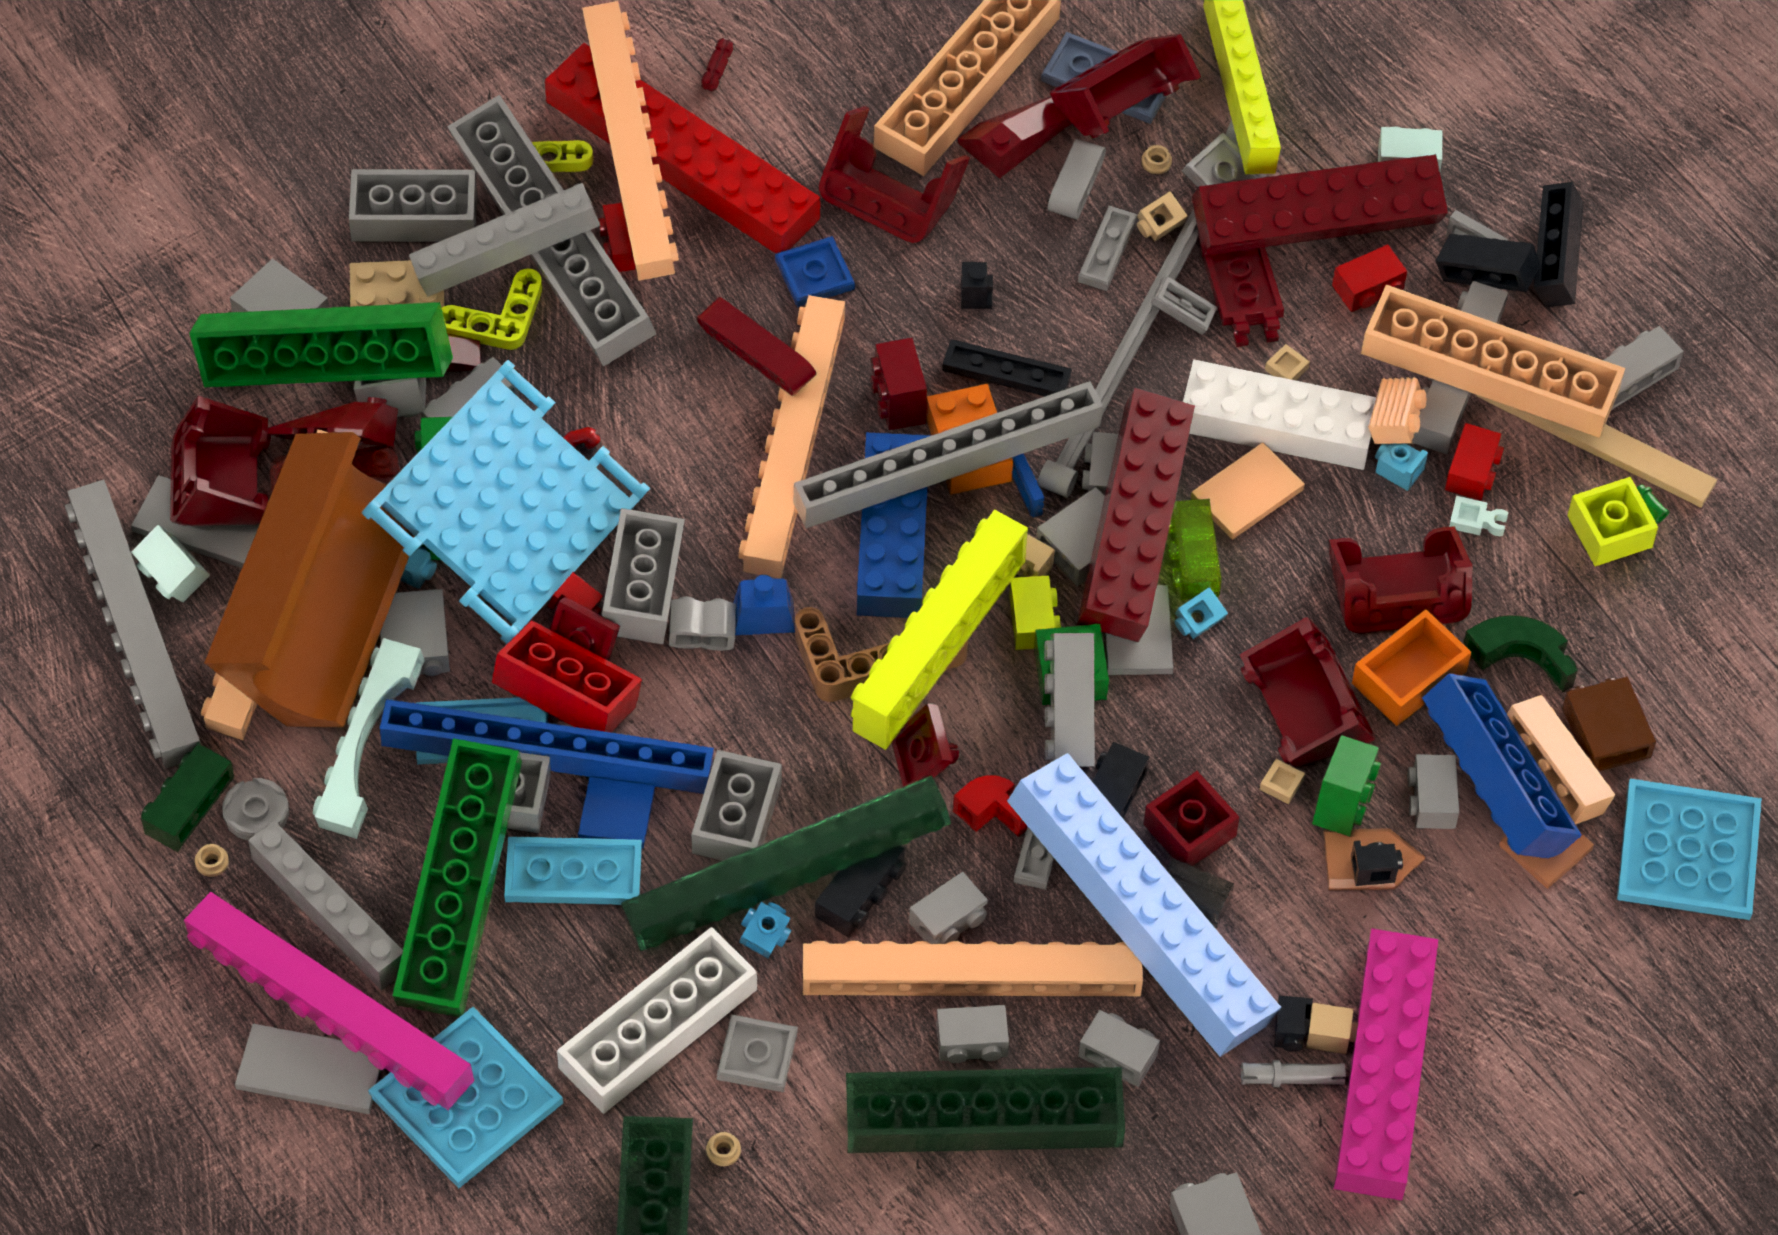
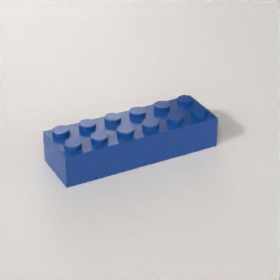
M866 432L865 458L915 442L930 435ZM927 487L862 509L857 616L908 618L913 611L918 612L922 607Z
M1449 673L1422 697L1428 707V715L1434 722L1438 723L1444 733V741L1450 748L1454 749L1460 759V767L1471 777L1476 785L1475 791L1477 795L1487 803L1492 812L1491 817L1493 821L1506 834L1508 838L1507 843L1512 851L1518 855L1549 859L1561 854L1582 836L1486 680Z

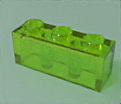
M1210 499L1175 501L1168 533L1172 534V541H1169L1168 545L1169 558L1176 562V568H1173L1172 571L1174 588H1179L1181 600L1193 599L1209 587L1216 597H1219L1222 579Z

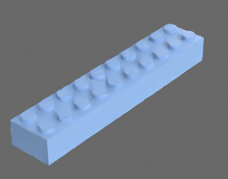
M1067 753L1021 779L1007 802L1219 1057L1266 1028L1281 1009V1006L1072 757Z

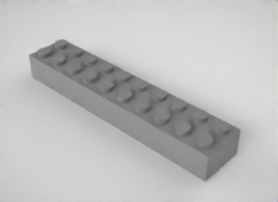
M500 95L447 126L461 153L471 168L475 170L477 177L503 215L564 191ZM591 230L530 254V257L603 367L656 335L649 316Z

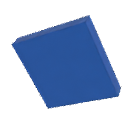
M833 236L775 254L776 264L797 308L806 305L808 295L829 298L855 290V282Z
M589 777L578 838L642 840V848H644L654 800L655 785Z

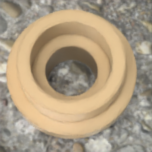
M1153 145L1143 153L1141 163L1147 172L1163 174L1171 168L1172 156L1165 147Z
M216 844L203 846L195 856V865L198 872L208 877L222 874L229 864L227 852ZM212 859L218 861L217 863L212 865L206 864L209 860Z
M717 1133L707 1143V1156L715 1165H732L740 1157V1142L730 1133ZM726 1147L730 1152L728 1154H719L718 1149Z

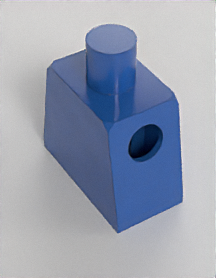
M759 575L755 580H743L739 583L733 602L736 604L735 635L795 633L794 601L787 580L783 578L772 579L768 575Z

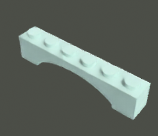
M383 638L380 648L376 647L370 660L372 669L369 677H364L360 684L359 695L361 697L357 707L353 706L348 716L347 724L349 728L346 736H341L336 748L337 760L335 765L330 766L326 772L324 784L327 786L323 796H318L314 803L313 815H315L319 828L357 839L368 810L364 798L359 796V768L362 753L373 726L384 711L386 699L394 700L407 688L414 690L425 661L420 648Z

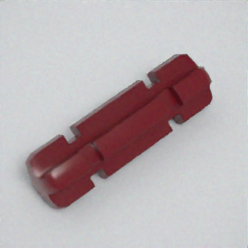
M724 38L718 40L715 46L716 50L713 51L706 67L707 72L703 74L701 79V87L704 90L714 91L717 89L718 80L721 79L729 61L727 58L731 56L733 51V42Z

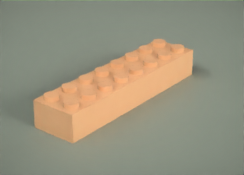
M984 0L874 125L875 149L925 176L1059 20L1061 0Z
M1389 285L1385 286L1366 329L1361 354L1599 438L1619 392L1625 368Z

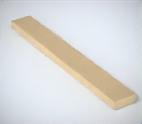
M1479 395L1476 396L1702 508L1716 485V478L1606 424L1599 438Z

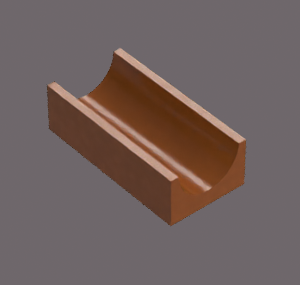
M354 432L295 434L204 664L286 727H344L409 559V556L403 551L404 547L372 518L368 520L361 514L365 507L387 485L370 478L351 464L361 440ZM382 506L380 507V509H381L382 511H384L392 520H394V521H395L402 529H404L412 538L415 537V536H414L408 529H406L398 520H396L388 511H386Z

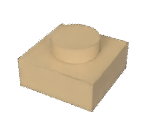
M1285 344L1266 362L1265 370L1272 376L1296 381L1309 369L1310 361Z
M1276 759L1262 780L1260 790L1289 804L1304 781L1305 773Z

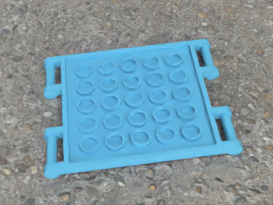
M509 360L499 368L361 512L368 520L372 518L404 547L403 551L409 557L424 544L470 585L471 588L463 595L459 602L465 607H471L502 635L500 639L506 644L523 629L571 573L577 570L618 525L621 508L631 510L650 490L649 486L644 482L642 484L639 483L609 455L610 451L606 447L602 446L588 461L547 424L542 417L556 402L549 396L547 398L543 396L514 369L515 365ZM506 378L538 408L533 411L501 381ZM601 464L633 494L628 497L596 467ZM382 506L386 511H388L415 537L412 538L404 529H402L394 520H392L384 511H382L380 507ZM480 594L488 603H490L498 612H500V613H501L509 622H511L513 625L510 626L507 622H505L496 612H494V611H493L486 603H484L477 595Z

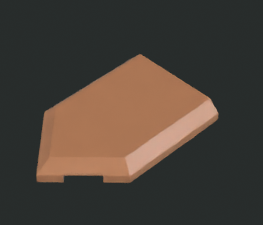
M1390 828L1353 829L1350 837L1331 830H1323L1328 891L1396 889L1404 881V878L1425 860L1424 855ZM1360 840L1361 846H1367L1374 842H1382L1384 844L1395 843V849L1401 850L1403 858V868L1398 870L1395 883L1355 886L1350 857L1353 842Z

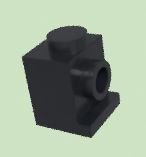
M962 262L961 309H992L993 274H987V262Z
M1360 840L1353 842L1350 857L1355 886L1395 883L1398 870L1403 868L1401 850L1395 849V843L1384 844L1382 842H1374L1367 846H1361Z
M1279 996L1277 1003L1281 1006V1009L1275 1015L1274 1047L1283 1048L1290 1052L1300 1051L1303 1048V1039L1308 1037L1313 998Z

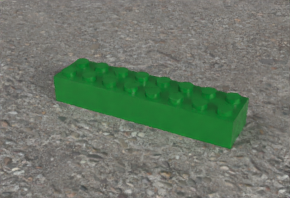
M440 302L200 314L189 332L204 388L443 377L453 359Z
M455 738L452 740L392 995L397 1006L460 1017L465 1012L522 765L519 750Z

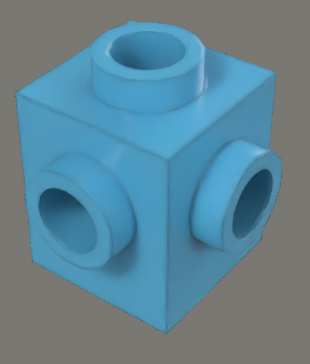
M761 902L757 910L750 907L741 923L746 929L739 943L769 959L775 946L778 945L782 948L792 930L787 928V925L791 918L785 915V909L772 902H769L768 905ZM762 925L768 926L770 930L764 929Z

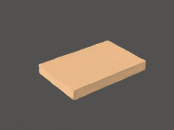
M1261 443L1191 492V499L1233 540L1302 492L1305 483L1264 443Z

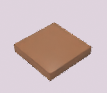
M1582 834L1580 838L1561 854L1547 859L1516 854L1509 847L1507 836L1499 844L1504 851L1547 889L1592 851L1594 844Z

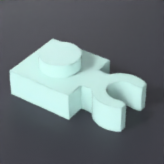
M1456 496L1449 527L1455 526L1458 531L1480 535L1481 529L1484 528L1492 535L1503 536L1505 526L1499 525L1495 521L1506 522L1508 512L1503 509L1487 511V502Z

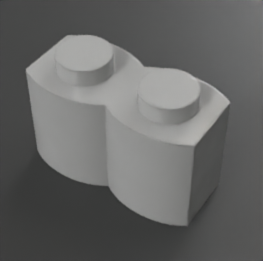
M685 596L671 600L669 646L683 649L702 647L718 651L733 649L735 642L736 604L721 598L702 602Z

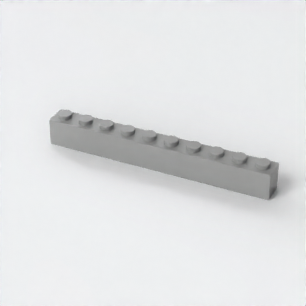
M1091 381L795 482L793 503L806 529L1101 427L1103 405Z
M105 480L69 490L67 493L70 503L65 505L66 513L70 523H77L78 529L74 530L79 549L86 548L88 555L83 556L87 572L88 574L95 573L97 580L93 581L92 584L97 599H104L106 606L101 608L107 626L113 625L116 631L111 634L116 652L123 651L125 659L120 660L126 679L132 677L135 685L130 686L135 705L142 704L144 712L139 713L145 732L152 731L154 739H150L149 743L154 758L161 757L165 769L179 765L184 755L192 752L197 744H200V740Z

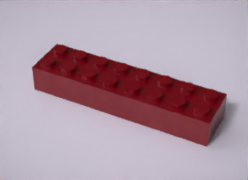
M1436 154L1199 186L1192 196L1203 256L1437 224L1448 214Z
M1134 388L1128 398L1123 411L1077 625L1100 624L1101 632L1135 642L1140 641L1148 628L1195 405L1138 388Z

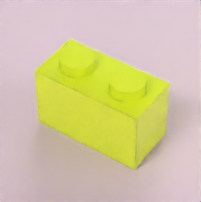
M1049 576L1013 578L1010 582L1009 598L1015 650L1034 649L1035 630L1061 627L1060 616L1054 615L1053 607H1057V590L1050 587Z

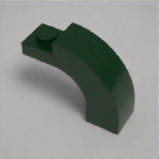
M1507 615L1490 618L1466 631L1463 644L1471 651L1470 657L1481 670L1504 658L1522 657L1538 664L1562 692L1567 691L1574 685L1578 670L1573 659L1568 655H1564L1568 640L1548 624L1529 617Z

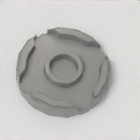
M252 778L253 781L239 782L227 792L222 803L224 822L230 832L238 838L249 840L272 821H275L281 828L285 826L289 817V803L285 792L275 782L263 778Z

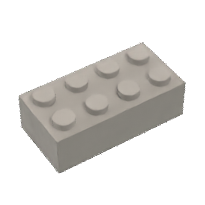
M351 169L349 204L351 241L440 242L476 227L477 183L475 170Z
M621 508L602 610L603 617L620 625L617 637L657 644L664 643L685 519Z
M1054 633L1050 635V640L1044 642V660L1050 661V674H1045L1044 690L1045 694H1051V707H1045V727H1051V740H1045V760L1053 762L1068 753L1078 766H1095L1094 633Z

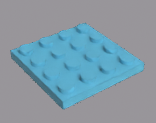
M1629 779L1617 900L1750 920L1753 912L1762 798Z
M474 1007L470 1008L433 1038L470 1063L472 1067L474 1082L449 1110L439 1104L436 1106L430 1104L422 1097L420 1091L412 1086L410 1088L403 1086L391 1072L368 1090L373 1101L458 1189L563 1104V1097Z

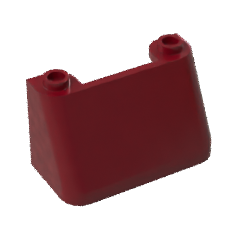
M199 395L177 426L172 439L170 520L172 523L182 526L260 524L268 504V496L263 493L257 494V457L262 450L268 448L271 441V435L267 433L268 418Z
M1455 526L1442 527L1430 531L1424 538L1423 551L1362 558L1361 548L1355 540L1351 538L1329 540V557L1342 617L1350 631L1364 633L1401 629L1425 609L1441 624L1462 621L1470 614L1472 608L1473 566Z
M1308 617L1239 654L1244 663V666L1241 667L1244 678L1249 684L1255 683L1261 689L1283 736L1280 739L1282 746L1278 747V751L1286 764L1289 765L1291 763L1297 768L1332 757L1341 735L1367 744L1376 740L1374 732L1330 641Z

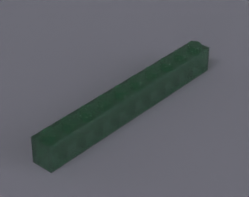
M931 775L621 902L639 949L643 951L650 947L659 946L663 942L677 936L688 934L694 929L711 922L720 921L728 915L753 907L757 903L774 896L783 895L791 889L806 883H812L825 875L838 870H844L852 864L875 857L881 852L898 845L907 844L915 838L930 832H936L951 824L947 806Z

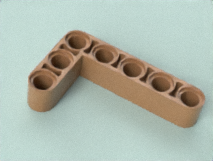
M805 607L799 610L795 617V640L815 693L823 701L833 702L851 697L856 686L859 683L864 684L869 678V672L877 659L882 660L887 654L889 643L839 657L821 611L817 608ZM812 626L814 629H805L804 627ZM968 640L946 670L958 667L966 661ZM815 653H824L825 655H823V656H816V655H814V654H815ZM856 671H865L866 673H865V674H857V673H855V672H856ZM831 679L835 680V682L827 683L825 680Z

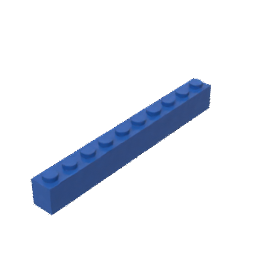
M389 699L385 701L380 725L381 746L449 756L452 740L455 738L519 750L522 753L549 756L551 771L649 784L660 788L701 794L705 792L713 766L714 748Z

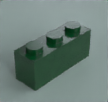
M199 743L192 752L186 753L174 776L168 777L164 781L160 794L154 802H149L144 807L141 814L144 834L178 852L234 779L231 761Z

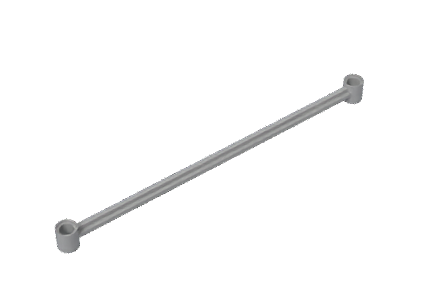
M1231 120L1226 136L1238 147ZM1194 209L1095 389L1103 405L1102 415L1160 310L1150 302L1156 295L1155 291L1160 286L1161 279L1167 275L1176 280L1199 237ZM1095 429L1069 437L1057 461L1047 460L1037 482L1039 487L1066 498L1070 496L1078 477V471L1073 469Z

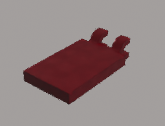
M1265 247L1205 256L1202 253L1222 325H1232L1236 347L1249 344L1247 334H1250L1249 326L1263 324L1267 343L1279 341L1277 329H1280V322L1278 318L1284 316V307Z

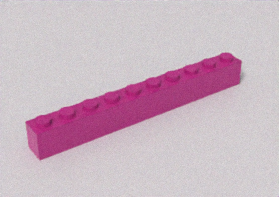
M210 892L184 919L188 932L187 938L194 946L199 949L205 947L212 952L218 962L224 966L230 964L236 968L246 981L250 983L257 982L264 987L266 993L273 999L280 1000L281 998L290 1005L297 1015L302 1018L308 1016L315 1021L321 1031L327 1035L333 1033L341 1038L343 1044L349 1050L355 1053L360 1051L368 1057L369 1061L380 1070L387 1069L394 1074L400 1084L407 1088L412 1086L420 1091L422 1097L434 1106L439 1104L449 1110L474 1082L470 1063L214 893Z

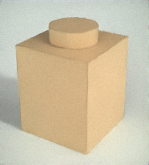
M1313 1003L1306 1048L1346 1054L1349 1042L1355 1043L1358 1022H1352L1353 1009Z

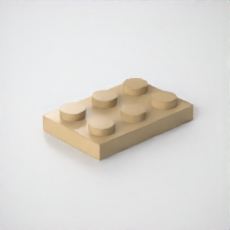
M411 260L350 263V307L440 302L441 308L445 306L444 290L427 297L417 278Z

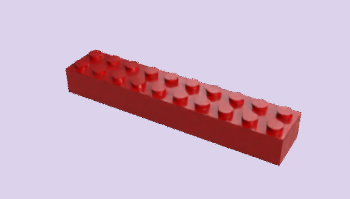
M583 43L545 79L546 103L610 144L590 46ZM635 81L636 88L643 87L646 105L640 106L642 114L648 113L652 131L646 132L647 139H654L657 157L651 158L652 164H659L663 180L775 254L791 249L820 220V196L644 81Z

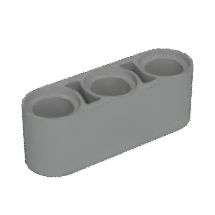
M1075 139L1050 195L1048 211L1078 220L1103 164L1106 153L1105 147Z

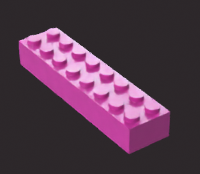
M1371 928L1334 1189L1401 1201L1403 1199L1408 1178L1439 939Z

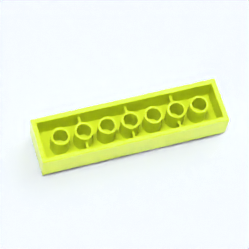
M994 510L988 519L983 518L979 522L974 538L971 542L966 541L962 545L956 562L953 566L950 564L946 566L938 586L935 589L930 588L922 602L923 606L918 612L913 611L905 623V630L900 636L895 635L887 648V654L882 660L877 659L869 672V678L864 684L859 683L854 689L851 696L853 701L851 717H853L854 733L885 750L889 747L1024 565L1028 527L997 510Z

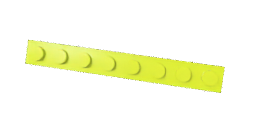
M1204 0L1203 7L1245 174H1275L1281 145L1243 0Z

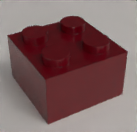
M913 337L875 344V357L870 359L873 375H870V383L873 394L878 393L880 401H877L880 419H886L888 430L926 424L927 387Z
M1196 771L1146 805L1143 825L1183 870L1186 871L1235 838L1240 817L1206 779Z

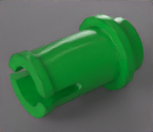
M1644 484L1636 487L1656 524L1662 522L1668 516L1669 510L1652 494L1653 489L1651 487H1646Z

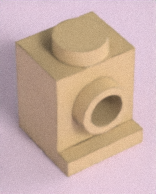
M1170 191L1140 210L1137 216L1139 219L1137 227L1145 238L1151 236L1155 242L1175 228L1182 226L1188 215ZM1154 218H1161L1164 224L1158 226Z
M1027 534L1026 560L1016 575L1021 577L1046 576L1053 567L1055 549Z

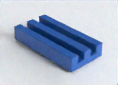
M1024 453L1012 457V478L1030 516L1034 518L1043 515L1044 496Z

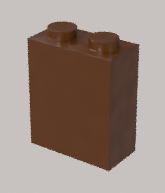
M1628 676L1619 679L1614 677L1607 678L1599 684L1588 687L1580 685L1566 692L1562 707L1576 742L1586 756L1590 758L1598 772L1652 757L1656 740Z

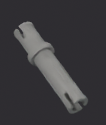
M1272 1060V1063H1241V1069H1243L1241 1071L1242 1085L1272 1084V1087L1278 1088L1281 1084L1345 1085V1078H1343L1346 1077L1344 1063L1284 1064L1280 1063V1060Z

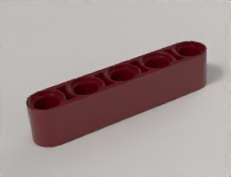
M721 297L714 300L696 317L698 324L708 335L791 396H795L817 375L814 367L802 355Z

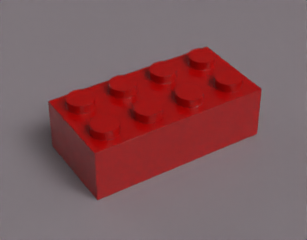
M531 620L497 653L491 683L573 727L612 733L636 708L642 679Z

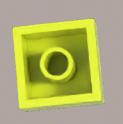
M1631 477L1572 496L1567 516L1595 567L1653 548L1658 526Z

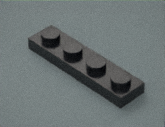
M953 339L950 340L942 364V371L1042 396L1066 390L1072 373L1071 368Z

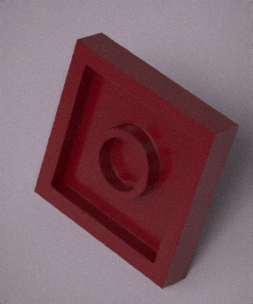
M564 597L558 603L550 630L609 661L620 625Z
M927 703L906 722L892 741L905 794L916 795L947 766L956 763L959 757V750H952L957 749L958 746L954 743H948L939 707L935 704Z

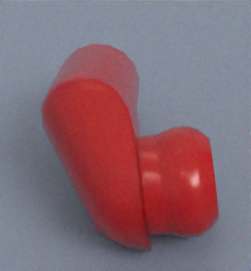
M592 427L570 431L563 437L574 448L584 443L587 449H592L601 440L600 436L595 433L596 430Z

